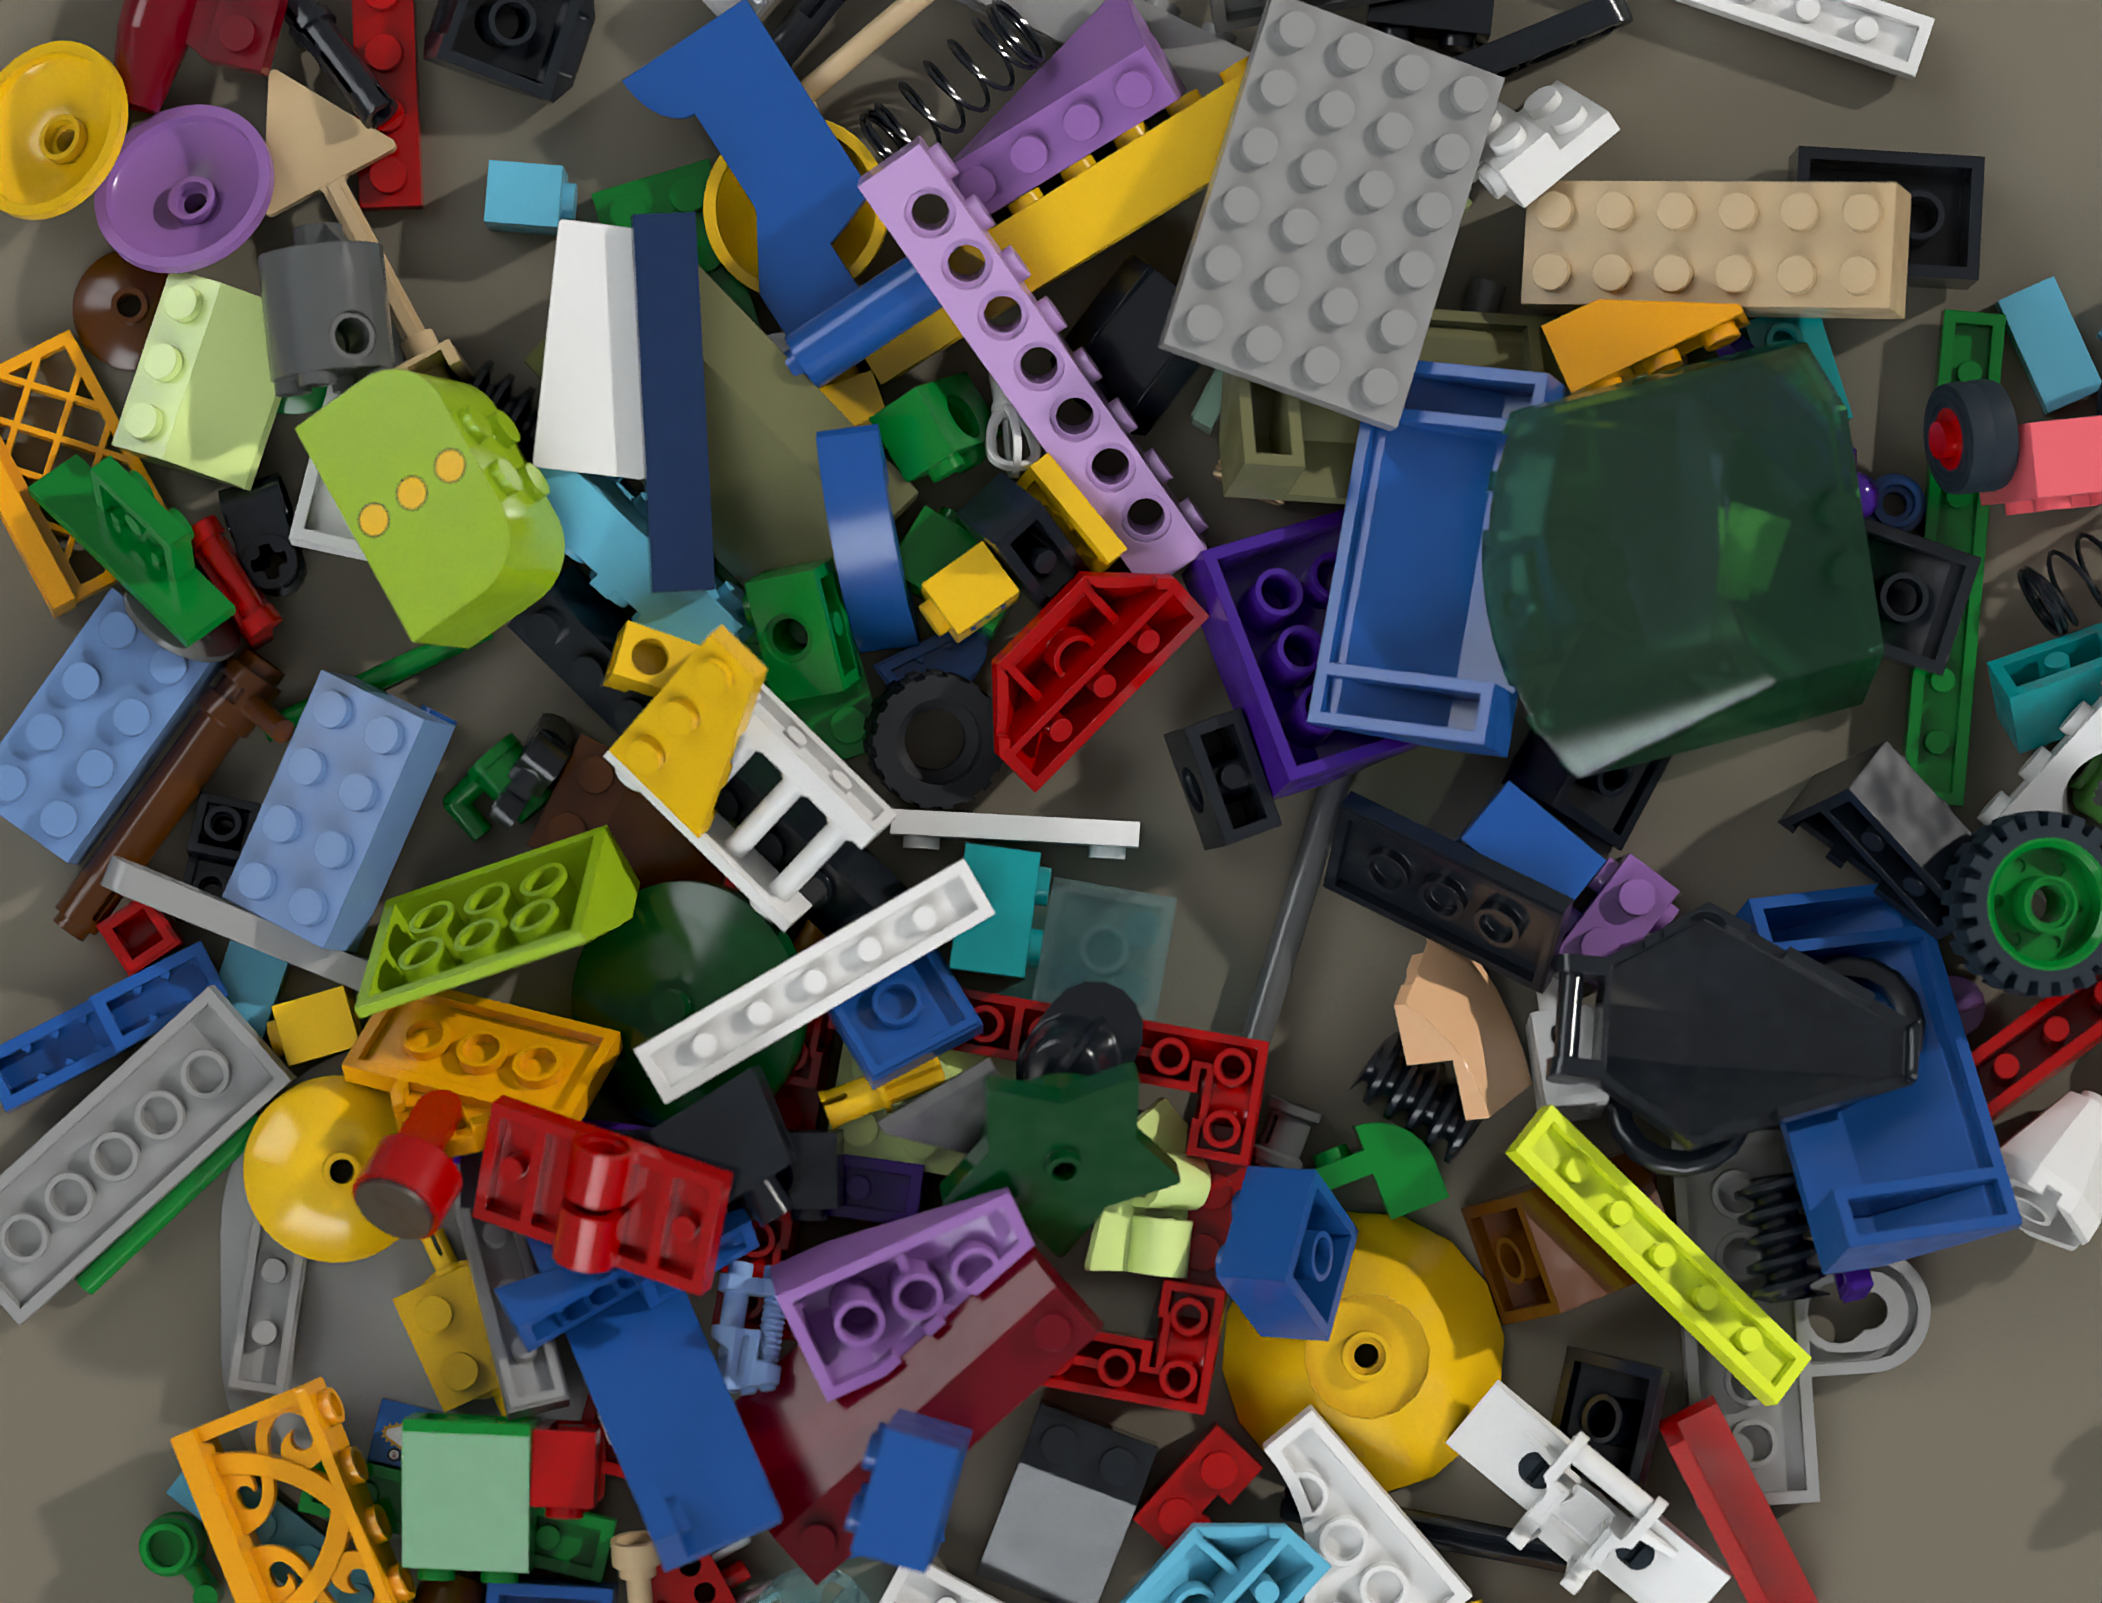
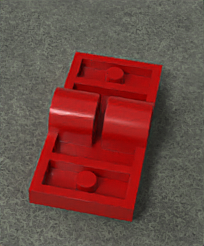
M502 1095L493 1101L491 1106L472 1217L553 1245L552 1258L559 1265L567 1269L583 1273H602L609 1271L615 1266L702 1296L712 1286L733 1173Z

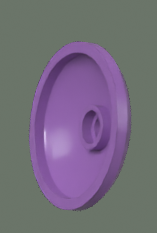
M202 104L185 105L162 111L158 115L155 114L139 123L125 135L120 154L112 170L95 190L94 208L98 226L111 247L123 259L147 271L169 274L183 273L216 263L240 247L253 234L267 212L275 181L274 165L270 151L252 124L239 114L222 107ZM204 205L199 211L193 213L198 207Z

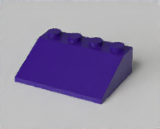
M1345 509L1201 551L1181 574L1188 593L1210 616L1201 625L1233 710L1241 707L1273 800L1325 785L1422 746L1312 725L1307 722Z

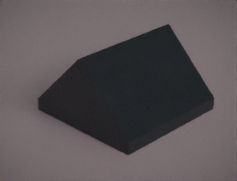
M1567 1346L1551 1424L1569 1439H1572L1581 1430L1590 1438L1587 1443L1590 1447L1645 1491L1670 1371L1653 1364ZM1571 1464V1469L1582 1479L1592 1481Z

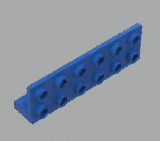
M525 1236L540 1273L562 1267L552 1258L553 1245ZM639 1290L565 1332L665 1572L782 1522L783 1517L684 1290L652 1309L649 1308Z

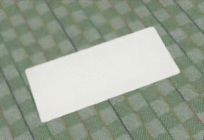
M565 219L560 220L558 223L533 465L535 467L644 479L631 228Z

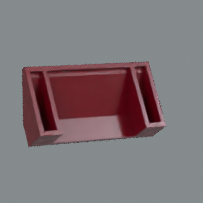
M1035 1246L1028 1250L980 1294H971L944 1318L945 1324L931 1337L926 1334L900 1357L901 1363L885 1377L827 1402L798 1344L777 1363V1365L781 1366V1374L776 1390L768 1392L756 1390L757 1392L754 1394L741 1395L734 1402L783 1517L780 1524L767 1530L816 1586L853 1554L850 1550L855 1533L845 1531V1524L855 1493L859 1494L863 1482L870 1483L872 1471L862 1469V1464L870 1436L873 1431H877L880 1421L889 1423L898 1409L901 1408L972 1429L968 1451L1100 1333L1104 1323Z

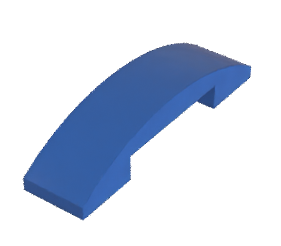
M879 424L816 432V445L831 543L846 612L859 653L919 646L921 644V637L911 586L906 584L888 493L889 475Z

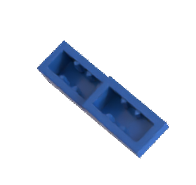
M199 941L90 996L89 1000L1 1044L0 1102L5 1111L10 1114L151 1039L208 986L215 985L226 998L230 997L202 942Z
M744 1208L725 1214L714 1272L759 1247L751 1219ZM562 1266L494 1288L505 1316L528 1353L639 1290L650 1309L683 1291L615 1266L609 1271L602 1273L577 1272Z

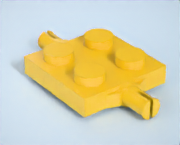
M443 1227L434 1234L443 1255L439 1254L432 1237L420 1239L435 1269V1273L421 1286L393 1298V1303L444 1413L473 1399H489L493 1397L501 1415H507L468 1260L458 1261Z

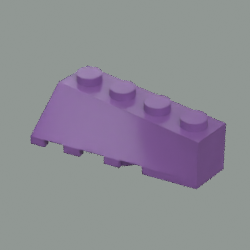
M1105 0L952 159L959 174L951 180L965 199L975 194L989 214H992L1177 101L1187 91L1132 0Z

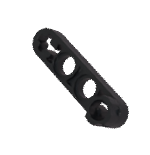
M1591 0L1455 56L1453 59L1501 77H1506L1617 31L1631 23L1633 17L1625 0Z

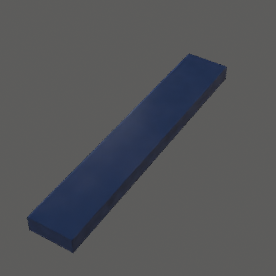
M695 212L632 214L631 233L650 593L715 590Z

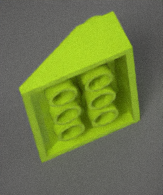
M607 825L387 899L354 1009L359 1018H363L587 943L601 934L619 927L632 918L640 881Z

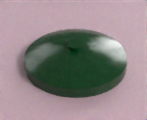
M683 880L660 883L639 890L631 919L619 927L585 943L577 962L573 980V1020L620 1031L623 1050L601 1086L607 1095L633 1116L647 1123L659 1126L746 1070L760 1065L775 1096L789 1079L798 1062L806 1038L808 1023L666 1105L633 1049L798 954L787 933L783 932L775 923L766 920L751 907L749 898L744 893L719 883L704 880Z

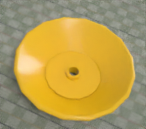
M1345 1211L1359 1230L1329 1341L1260 1336L1233 1300L1226 1313L1222 1371L1239 1423L1263 1451V1443L1311 1404L1384 1490L1390 1492L1433 1478L1459 1456L1455 1450L1446 1444V1441L1496 1381H1501L1505 1336L1488 1283L1451 1240L1404 1216L1391 1220L1387 1214ZM1365 1343L1373 1345L1377 1350L1375 1363L1368 1367L1359 1366L1354 1359L1356 1348Z

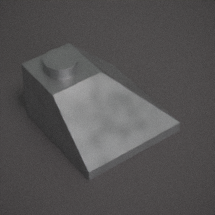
M988 1058L878 1121V1124L885 1134L968 1154L981 1140L984 1122L983 1077L986 1075L1000 1076L991 1058Z

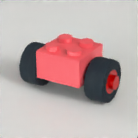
M1977 379L1967 382H1948L1933 390L1928 399L1924 415V446L1930 471L1937 484L1945 492L1955 495L1980 492L1981 506L2004 504L2006 516L2102 505V383L2097 397L2096 416L2019 425L2007 392L1996 381Z

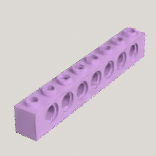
M919 135L858 179L859 190L1046 453L1052 456L1126 546L1127 550L1120 557L1132 573L1172 575L1194 560L1201 551L1207 550L1202 532L1208 529L1209 525L1189 497L1179 502L1166 483L1173 479L1174 476L1156 449L1152 447L1144 453L1134 439L1131 432L1139 427L1119 397L1110 402L1105 398L1095 383L1103 375L1087 351L1081 346L1073 352L1064 340L1060 331L1066 328L1067 324L1051 300L1045 296L1037 301L1024 281L1031 276V273L1015 249L1009 245L1001 250L987 231L995 225V222L985 206L975 194L965 199L951 179L958 175L959 171L949 155L938 142L929 148ZM924 194H936L946 201L949 211L940 222L927 224L920 221L914 215L912 206L915 200ZM962 245H971L978 248L985 257V262L981 269L968 275L956 272L948 260L955 248ZM999 296H1007L1014 299L1021 308L1018 318L1007 325H998L991 322L985 314V308L992 299ZM1043 347L1050 350L1055 355L1057 361L1050 372L1037 376L1028 373L1022 367L1021 359L1023 355L1032 348ZM1069 398H1080L1089 403L1092 413L1083 424L1076 426L1067 425L1056 414L1060 404ZM1114 448L1123 452L1128 461L1125 468L1118 474L1103 475L1096 471L1092 465L1096 454L1101 450ZM1148 498L1157 501L1163 508L1160 518L1149 525H1140L1133 522L1128 516V511L1137 500Z

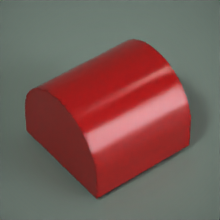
M135 900L96 925L129 977L150 967L185 943L180 930L169 914Z

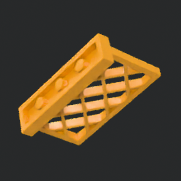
M70 329L0 364V382L23 389L14 420L0 417V427L10 429L6 445L0 436V519L54 619L76 608L77 603L119 581L105 569V573L80 584L70 565L77 540L61 525L46 521L40 510L41 505L29 495L28 486L24 479L36 482L51 472L61 445L94 455L92 467L110 455L116 462L127 465L130 470L140 473L151 487L154 498L167 510L140 458L119 449L121 453L106 449L110 434L114 438L119 419ZM64 349L76 369L69 393L35 382L41 361ZM31 366L27 380L13 376ZM81 380L92 400L77 395ZM31 391L66 402L56 433L22 423ZM73 405L100 413L105 422V427L98 446L64 436ZM18 432L53 443L43 475L17 467L11 454ZM53 533L69 537L65 552L61 549Z

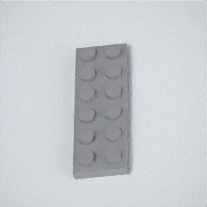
M215 985L208 986L0 1175V1305L19 1326L27 1322L297 1078Z

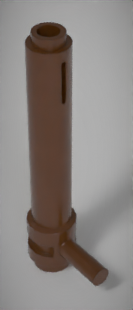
M247 646L244 647L237 658L232 655L223 665L221 671L225 675L215 688L209 685L196 702L200 708L55 906L59 913L53 921L76 939L84 942L90 933L97 935L99 930L96 925L108 918L124 898L123 895L100 884L112 855L146 867L240 738L247 739L256 726L278 743H284L292 737L294 733L293 723L271 706L282 692L278 685L286 675Z

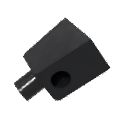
M760 1065L751 1067L649 1131L661 1149L732 1172L733 1177L728 1203L742 1195L761 1227L794 1208L775 1174L799 1159L765 1073Z

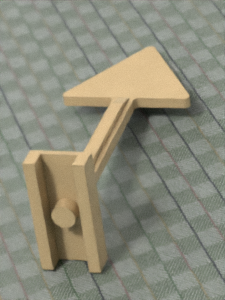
M271 70L268 77L266 145L273 160L275 181L271 202L265 215L269 218L275 217L315 194L323 193L339 223L343 224V230L349 241L379 243L347 184V178L394 153L397 149L396 143L393 139L372 127L366 129L361 120L280 71ZM384 253L390 316L403 340L399 347L407 360L394 367V369L407 370L451 380V376L456 374L461 382L467 384L473 376L468 364L449 338L439 343L433 330L424 328Z

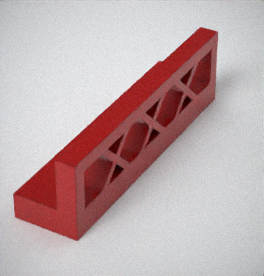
M1711 1395L1659 1422V1429L1747 1603H1819L1714 1396Z

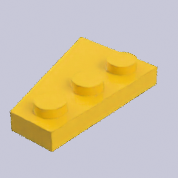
M723 624L710 633L609 749L698 839L711 828L716 814L714 806L720 789L727 784L733 764L730 762L738 739L746 731L768 670Z

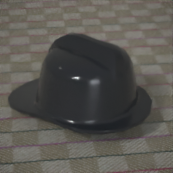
M1085 981L1067 988L1051 1003L1023 1043L1016 1059V1080L1027 1081L1039 1076L1057 1073L1080 1074L1089 1077L1118 1065L1134 1062L1143 1043V1020L1137 1004L1123 989L1107 982Z

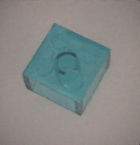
M1054 877L1032 1000L1052 1003L1067 988L1085 981L1107 982L1123 989L1137 1004L1142 1020L1157 1022L1178 904L1177 898Z

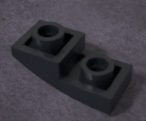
M201 791L186 848L189 857L182 882L223 898L222 895L262 804ZM175 917L176 921L189 923L185 920Z

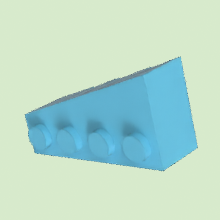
M536 467L549 485L550 493L546 497L561 523L564 534L565 554L579 563L585 562L592 569L589 573L590 584L603 597L620 607L625 608L630 604L637 611L631 618L632 622L697 645H701L710 633L722 624L742 644L756 630L755 627L752 628L748 624L744 615V592L730 581L723 583L715 574V590L650 593L646 500L644 492H641L639 495L623 477Z

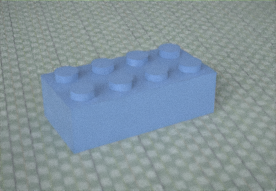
M111 588L0 743V815L65 862L81 865L224 665L221 662L208 663L190 660L176 655L153 642L129 617L124 606V593L114 588Z
M321 669L222 897L323 949L357 952L456 726L354 676Z

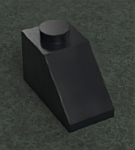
M1002 472L956 513L978 544L981 541L986 544L1013 583L1040 611L1080 571L1091 572L1041 502Z

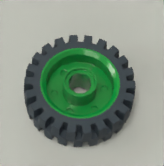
M2039 810L2018 812L1991 820V825L1981 826L1971 834L1972 842L1963 843L1957 850L1955 855L1960 860L1958 864L1948 867L1944 878L1952 881L1950 890L1942 891L1941 905H1949L1950 915L1944 916L1942 919L1945 931H1952L1954 933L1955 939L1949 942L1954 953L1962 955L1967 959L1963 966L1971 974L1982 976L1981 982L1991 988L2004 990V993L2034 998L2073 994L2075 990L2086 989L2097 982L2095 977L2102 975V830L2097 826L2086 825L2085 819L2075 815L2062 814V812ZM2038 888L2046 898V910L2039 920L2034 916L2031 909V899Z

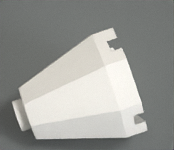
M2088 1090L2082 1091L2081 1094L2070 1091L1999 1147L2016 1203L2022 1216L2023 1224L2019 1229L2033 1238L2073 1251L2078 1248L2080 1243L2084 1245L2090 1241L2102 1220V1096Z

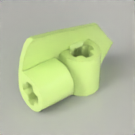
M1160 1097L1138 1116L1137 1127L1175 1160L1181 1179L1180 1183L1107 1206L1094 1223L1085 1260L1086 1270L1127 1271L1152 1276L1187 1278L1193 1221L1187 1220L1188 1211L1198 1210L1204 1205L1211 1187V1174L1208 1164L1203 1158L1186 1155L1188 1124L1166 1098Z

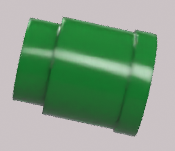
M513 732L486 752L467 771V775L446 793L442 803L445 811L474 843L481 839L493 826L472 803L484 792L495 801L511 779L508 777V773L523 749L521 741ZM550 784L540 798L533 795L516 820L522 825L547 804L554 787Z
M183 1511L168 1512L156 1518L144 1529L139 1540V1555L143 1564L151 1572L163 1577H173L182 1574L194 1590V1603H220L223 1600L224 1588L203 1560L208 1547V1537L203 1524L195 1516Z

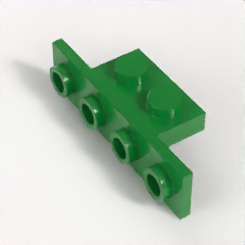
M75 454L28 487L29 495L186 648L236 613L235 605L195 568L191 540L194 539V532L186 518L175 508L167 511L154 498L151 487L137 471L131 470L127 472L110 455L91 467L78 454Z

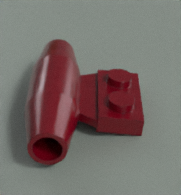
M124 0L117 24L113 65L123 80L128 99V109L154 115L159 114L189 46L211 64L269 77L289 0Z

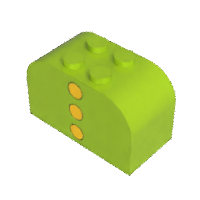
M382 370L365 377L294 428L412 642L471 648L541 599L554 585L562 568L565 542L559 518L546 497L550 493L549 485L542 473L533 464L527 463L519 449L517 442L520 441V435L515 424L503 411L496 408L487 395L476 387L459 381L407 370Z

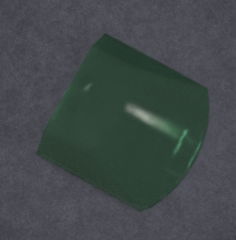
M1783 340L1511 411L1502 432L1503 435L1508 437L1504 445L1498 470L1490 471L1487 491L1492 492L1493 495L1490 507L1489 530H1482L1481 540L1482 578L1486 612L1494 646L1508 685L1516 688L1522 704L1529 716L1525 717L1534 733L1544 738L1559 758L1557 761L1573 777L1583 778L1703 748L1863 704L1885 652L1846 406L1806 342Z

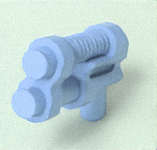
M733 1261L728 1266V1272L720 1274L718 1290L724 1292L719 1324L712 1325L710 1337L720 1345L717 1353L718 1359H715L730 1393L741 1392V1395H750L756 1393V1390L761 1392L776 1390V1386L779 1385L781 1366L777 1365V1362H779L780 1343H782L781 1337H783L782 1331L784 1330V1318L786 1317L775 1297L770 1271L771 1265L765 1266L763 1278L752 1277L754 1265L742 1261ZM749 1296L765 1298L762 1307L764 1310L761 1313L763 1316L760 1319L762 1323L759 1325L761 1327L760 1330L744 1328Z

